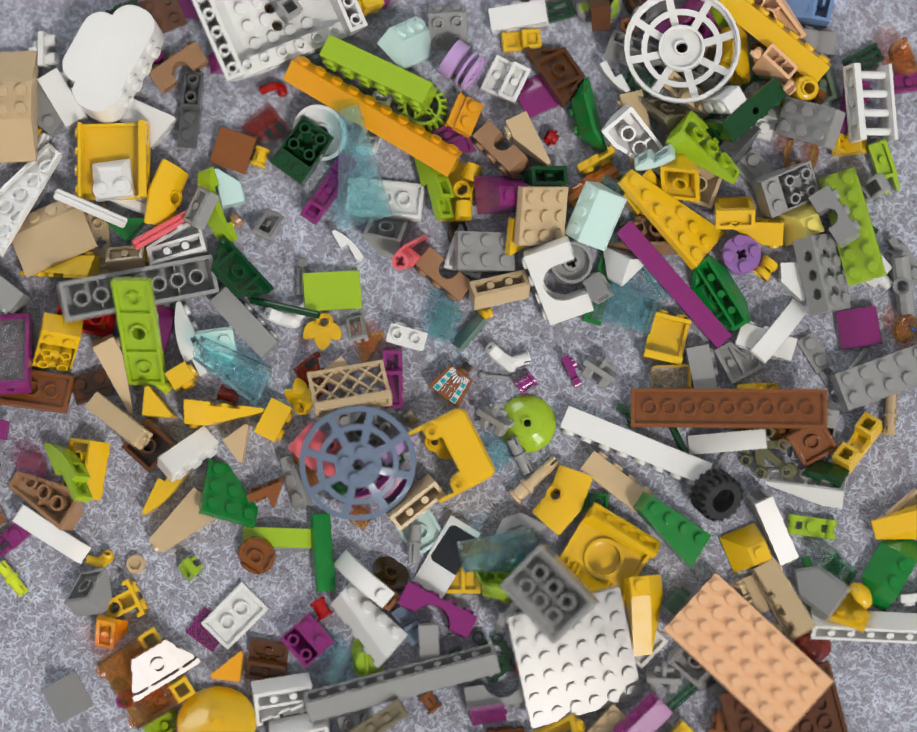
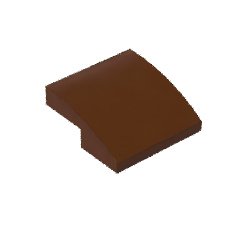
M252 636L245 678L263 680L285 676L289 649L282 641Z

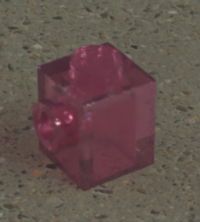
M32 450L30 454L20 451L14 470L35 477H41V474H44L47 469L46 459L41 457V453Z

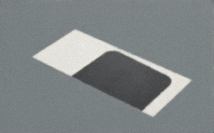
M451 515L413 581L421 584L428 591L433 590L440 594L439 598L443 599L479 537L480 532Z

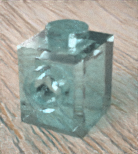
M496 441V444L491 443L488 455L495 469L502 471L504 464H509L512 454H509L510 449L506 448L507 444Z

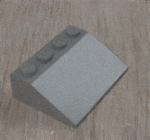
M547 544L539 545L500 585L503 591L553 644L600 602Z

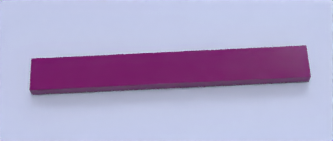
M631 220L615 233L717 349L732 336Z

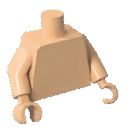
M773 42L765 52L761 47L750 51V55L755 63L752 70L756 75L776 76L781 86H783L782 89L789 96L797 90L794 86L795 83L792 75L799 67Z

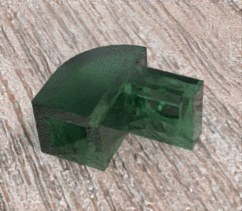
M833 548L823 553L818 564L846 585H849L858 574L854 566L842 559Z

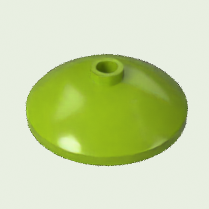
M522 395L513 398L505 405L504 411L507 412L506 416L515 421L514 426L508 428L506 434L501 436L505 443L507 439L517 435L523 450L529 453L542 449L550 442L555 432L556 420L551 407L544 400L532 395ZM530 420L531 426L526 427L524 421Z

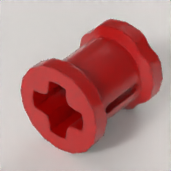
M324 596L309 604L310 607L314 608L318 621L333 613L324 601Z

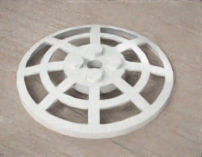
M647 0L632 16L624 40L625 60L635 81L652 96L672 103L697 102L719 91L733 75L740 56L741 41L739 30L728 9L718 0H701L705 3L699 12L690 9H675L674 0H665L668 11L659 15L648 25L640 17L650 7L664 0ZM711 6L722 14L729 24L731 31L719 34L715 24L706 17ZM677 16H691L695 20L691 26L679 25ZM670 18L672 27L664 34L654 29L660 22ZM702 22L711 30L714 35L713 37L703 39L702 35L697 31ZM636 25L645 32L641 45L642 54L631 56L630 40ZM652 36L660 41L659 48L656 52L647 53V43L649 37ZM733 38L734 55L731 66L727 69L719 65L722 56V42ZM679 44H684L687 47V51L680 53L676 47ZM716 44V56L714 62L703 56L705 47ZM661 59L666 66L661 75L655 71L650 61ZM644 62L649 73L658 80L652 89L640 79L633 64ZM701 64L709 69L704 75L694 80L691 70ZM673 70L684 72L686 82H675L668 80ZM714 71L724 76L721 82L704 94H698L696 85L707 80ZM664 84L676 88L688 87L691 97L673 98L664 96L659 92Z

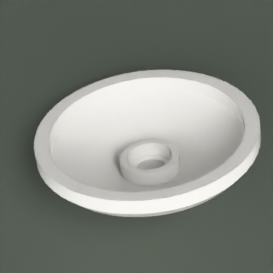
M313 104L305 107L298 113L294 120L293 129L302 116H305L320 128L326 127L327 133L334 137L321 161L330 160L343 151L347 143L348 131L344 119L337 111L324 104Z

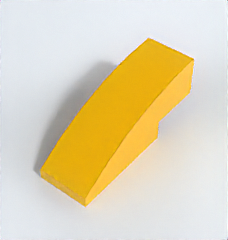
M190 470L182 479H176L173 482L168 478L166 480L158 478L141 513L148 515L167 502L182 485Z

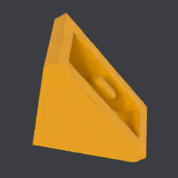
M241 650L213 672L210 675L211 678L240 682L242 680L245 652Z

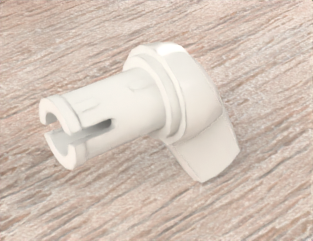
M304 302L299 307L304 308ZM270 307L265 309L263 315L266 320L276 325L294 329L300 326V321L305 317L282 312Z
M490 342L485 347L486 353L493 361L508 372H515L516 368L532 363L528 351L512 357L494 342Z

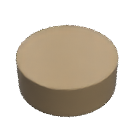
M139 554L129 556L126 561L127 570L133 574L141 573L146 567L144 557Z

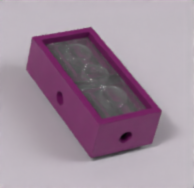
M29 313L0 315V394L32 393L33 322Z

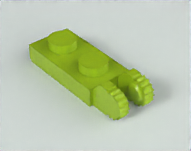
M882 139L866 145L875 174L883 173L886 179L891 177L894 190H900L897 178L898 173L887 140Z

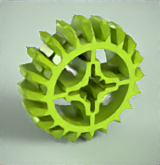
M436 86L434 99L439 106L437 114L429 106L426 113L415 111L414 116L411 118L407 112L408 104L406 103L397 106V110L403 111L399 115L406 116L414 124L428 128V132L431 133V126H434L437 130L439 129L437 122L444 124V120L440 117L447 118V113L443 112L448 110V106L443 105L447 103V99H441L444 93L440 92L437 94L439 88ZM424 116L432 118L430 121L427 122L417 121Z

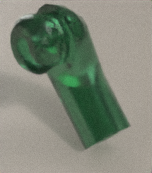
M618 403L616 412L626 416L629 428H635L631 427V407Z

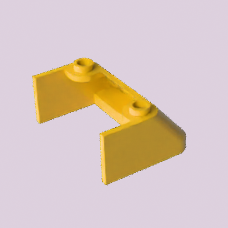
M462 408L451 410L408 432L409 436L423 430L425 436L430 440L442 437L460 471L450 479L453 493L439 499V503L491 478L495 473L492 460L468 413Z

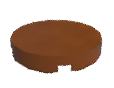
M250 537L239 547L238 558L240 557V563L250 573H266L275 564V549L269 541L262 537Z

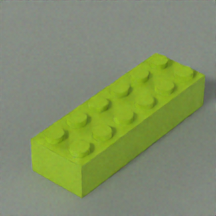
M330 34L319 54L322 63L326 65L325 68L334 73L336 71L341 72L344 78L351 81L353 79L358 80L361 86L368 89L369 87L377 89L376 92L385 97L389 95L393 97L395 102L402 105L406 103L410 105L412 110L418 113L421 111L427 112L436 94L432 82Z

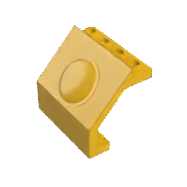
M595 502L579 522L559 558L591 592L618 585L624 606L626 599L623 579L638 577L649 558L654 559L657 555L661 541Z

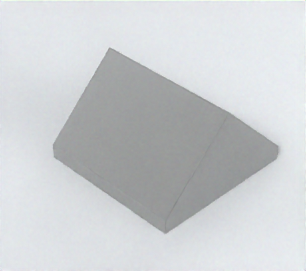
M76 671L41 690L59 724L94 706Z

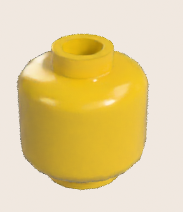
M802 76L794 80V86L797 90L791 94L793 98L810 101L816 97L819 86L814 78Z

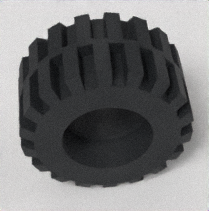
M713 468L712 471L710 469L706 470L705 474L701 473L698 480L695 479L694 486H691L690 502L708 520L713 522L719 520L721 522L725 518L729 519L732 514L737 512L736 509L740 508V501H743L742 494L744 492L741 488L742 485L723 469Z

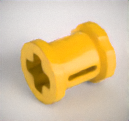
M256 145L254 157L250 160L249 164L265 169V162L268 154H271V150Z

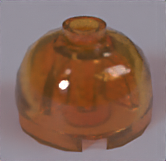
M907 37L893 42L888 49V58L885 59L886 63L892 64L895 73L901 76L917 73V62Z

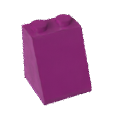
M474 176L478 214H511L516 212L518 186L531 185L515 178L512 179L510 176Z

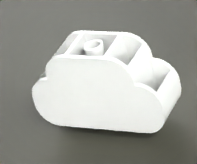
M125 5L117 9L113 15L106 12L91 14L83 22L63 58V71L74 84V99L91 118L99 122L114 123L123 117L126 110L132 106L136 92L141 90L145 76L151 72L154 60L160 56L164 35L148 11L135 5Z

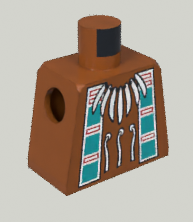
M466 361L458 369L450 365L429 384V387L454 407L459 408L473 382L467 377L473 367Z

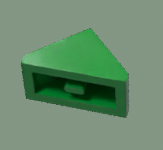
M127 218L128 221L124 228L106 221L127 243L147 225L144 223V218Z

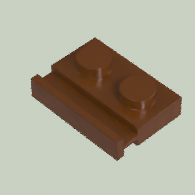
M104 368L75 377L73 395L77 406L88 403L96 392L105 397L115 394L110 378Z

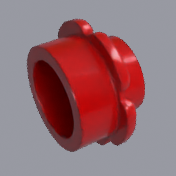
M550 128L546 132L543 142L548 147L551 144L554 146L559 139V135H557L558 130L554 131Z

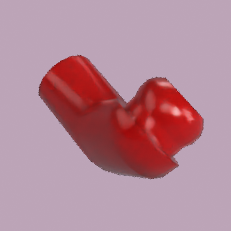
M271 81L259 86V91L262 95L272 91L278 92L279 97H284L288 94L287 86L279 82Z

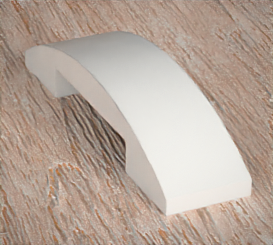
M793 298L750 352L765 364L799 324L808 310Z

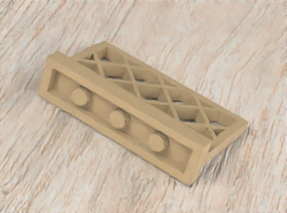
M383 360L307 372L315 419L345 406L368 405L376 408L392 406V393L389 388ZM380 366L381 372L378 376L369 372L371 368ZM358 370L363 374L357 380L350 375L352 371ZM339 373L344 377L338 383L331 379L334 374ZM366 375L374 379L370 386L361 382ZM321 377L324 381L318 386L313 383L312 378ZM346 379L355 383L351 389L342 385ZM327 382L336 386L332 393L323 389ZM379 382L384 385L385 390L376 391L373 387ZM358 385L366 389L364 394L358 395L354 392ZM339 388L347 393L344 398L335 396ZM320 392L328 396L325 401L317 402L316 400Z

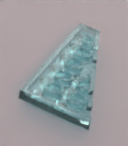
M359 104L339 110L337 231L393 215Z

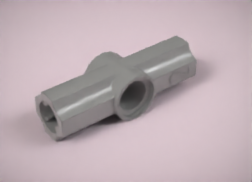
M909 255L891 257L894 277L893 290L896 293L898 314L915 313L914 280L911 276ZM900 281L907 283V289H903L900 286Z

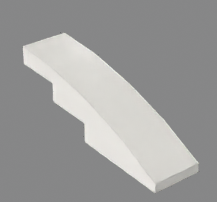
M765 429L688 436L690 455L767 448Z
M22 504L12 519L13 522L79 564H81L91 549L89 545L75 538L66 530H59L44 516Z

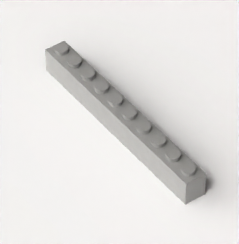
M490 643L303 692L310 722L352 711H359L367 707L378 706L386 702L395 701L398 698L416 696L424 692L435 691L443 687L454 686L485 676H492L501 672L494 645Z

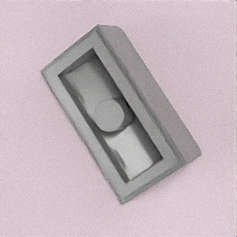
M199 186L185 213L183 221L195 228L204 230L218 202L219 195Z

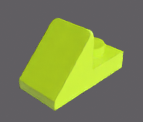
M172 709L151 720L142 728L144 732H174L177 726L178 715L175 709Z

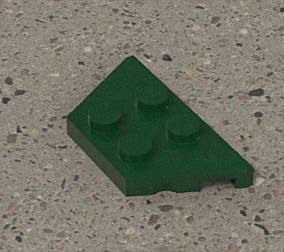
M225 235L219 239L211 271L236 298L267 294L274 289Z

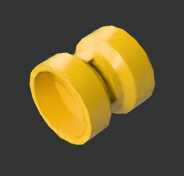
M764 255L760 259L761 263L752 271L760 279L767 282L771 278V273L775 272L779 265L773 259Z

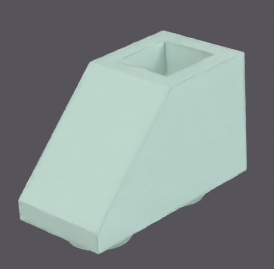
M218 168L214 169L219 182V193L217 195H219V201L223 208L227 209L247 204L242 184Z

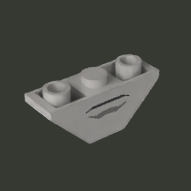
M523 513L503 518L490 543L491 547L496 546V549L507 546L506 542L514 540L517 543L526 540V535L532 534L533 537L544 533L543 529H546V525Z

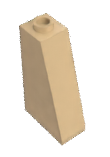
M96 392L85 406V408L138 449L142 450L149 443L153 434L116 403L102 394Z
M194 487L149 538V541L152 543L150 546L156 552H167L217 519L199 514L202 492L197 487Z

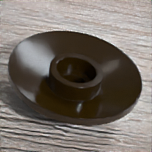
M379 557L373 564L374 575L386 586L402 588L407 584L409 573L406 567L395 558Z

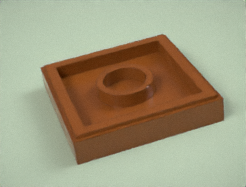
M220 126L209 162L246 174L258 138Z
M794 429L785 434L804 467L838 449V445L828 429Z

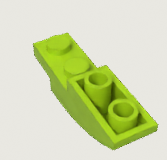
M414 158L421 186L428 187L435 219L450 220L454 218L450 199L455 196L449 178Z
M45 442L43 445L56 475L63 476L73 501L89 502L93 497L86 482L91 477L82 461L67 447Z

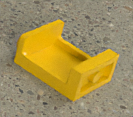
M665 310L653 312L642 358L671 365H681L687 334L691 325V320L687 319L688 316L677 314L676 317L671 316Z

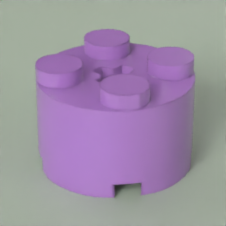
M745 235L732 237L724 244L720 251L721 264L734 276L750 273L757 267L761 259V249L758 243ZM742 252L744 258L738 259L737 253Z

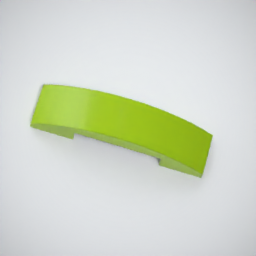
M214 167L198 172V187L202 186L217 194L215 187L219 185ZM218 199L207 223L218 240L225 235L231 242L236 241L238 238L233 223L226 222Z
M243 526L242 543L250 537L259 536L269 541L273 547L312 548L311 529L254 527L252 529Z

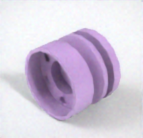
M458 40L443 59L438 73L448 80L457 75L454 84L457 86L463 80L460 88L466 91L482 73L487 58L482 55L477 60L479 55L477 51L469 57L468 54L471 47Z

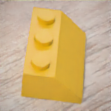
M69 438L68 449L78 456L91 477L86 483L93 497L92 500L101 501L104 491V478L107 473V460L110 454V443ZM63 478L62 485L67 486Z

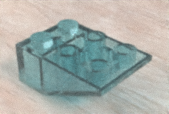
M609 284L614 296L599 305L595 303L591 319L643 335L650 334L660 297Z

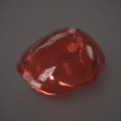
M810 631L798 636L794 641V645L814 664L824 660L831 651L830 640L811 639Z

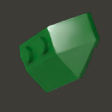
M586 77L571 100V106L568 107L570 118H574L575 125H573L574 135L578 136L579 140L602 153L607 151L604 135L601 132L602 127L589 77Z
M711 256L703 259L693 269L691 290L725 328L735 331L750 322L747 300L729 271Z
M889 539L879 543L861 574L863 585L871 591L873 606L885 612L897 598L917 563V541L913 539Z

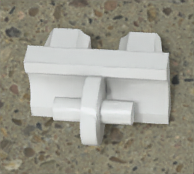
M38 31V41H34L33 47L28 48V51H38V66H43L44 69H51L52 65L59 64L58 54L55 52L51 53V47H58L59 37L47 34L44 31Z

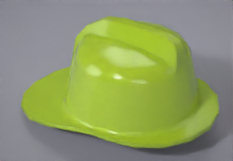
M355 638L352 645V661L357 675L364 677L381 672L383 664L377 669L374 659L370 654L367 655L361 641Z

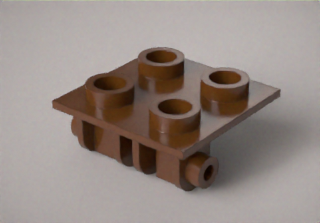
M142 0L137 2L140 8L152 15L163 34L188 24L178 0Z

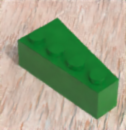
M643 492L633 507L640 517L655 531L656 535L678 557L682 564L692 568L712 535L648 493Z

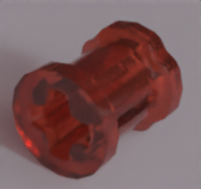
M222 384L217 400L220 401L222 399L231 402L235 406L241 390H234Z

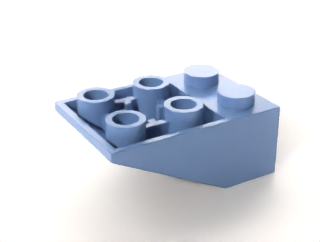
M786 0L800 23L826 28L829 24L834 0Z

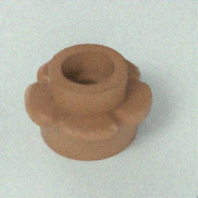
M235 212L231 215L228 214V223L232 222L234 229L237 227L241 229V225L245 222Z

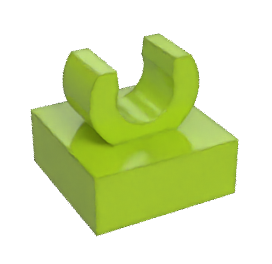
M193 556L191 559L187 557L177 566L188 582L195 578L203 567V564L198 567L193 564L197 558L196 556Z

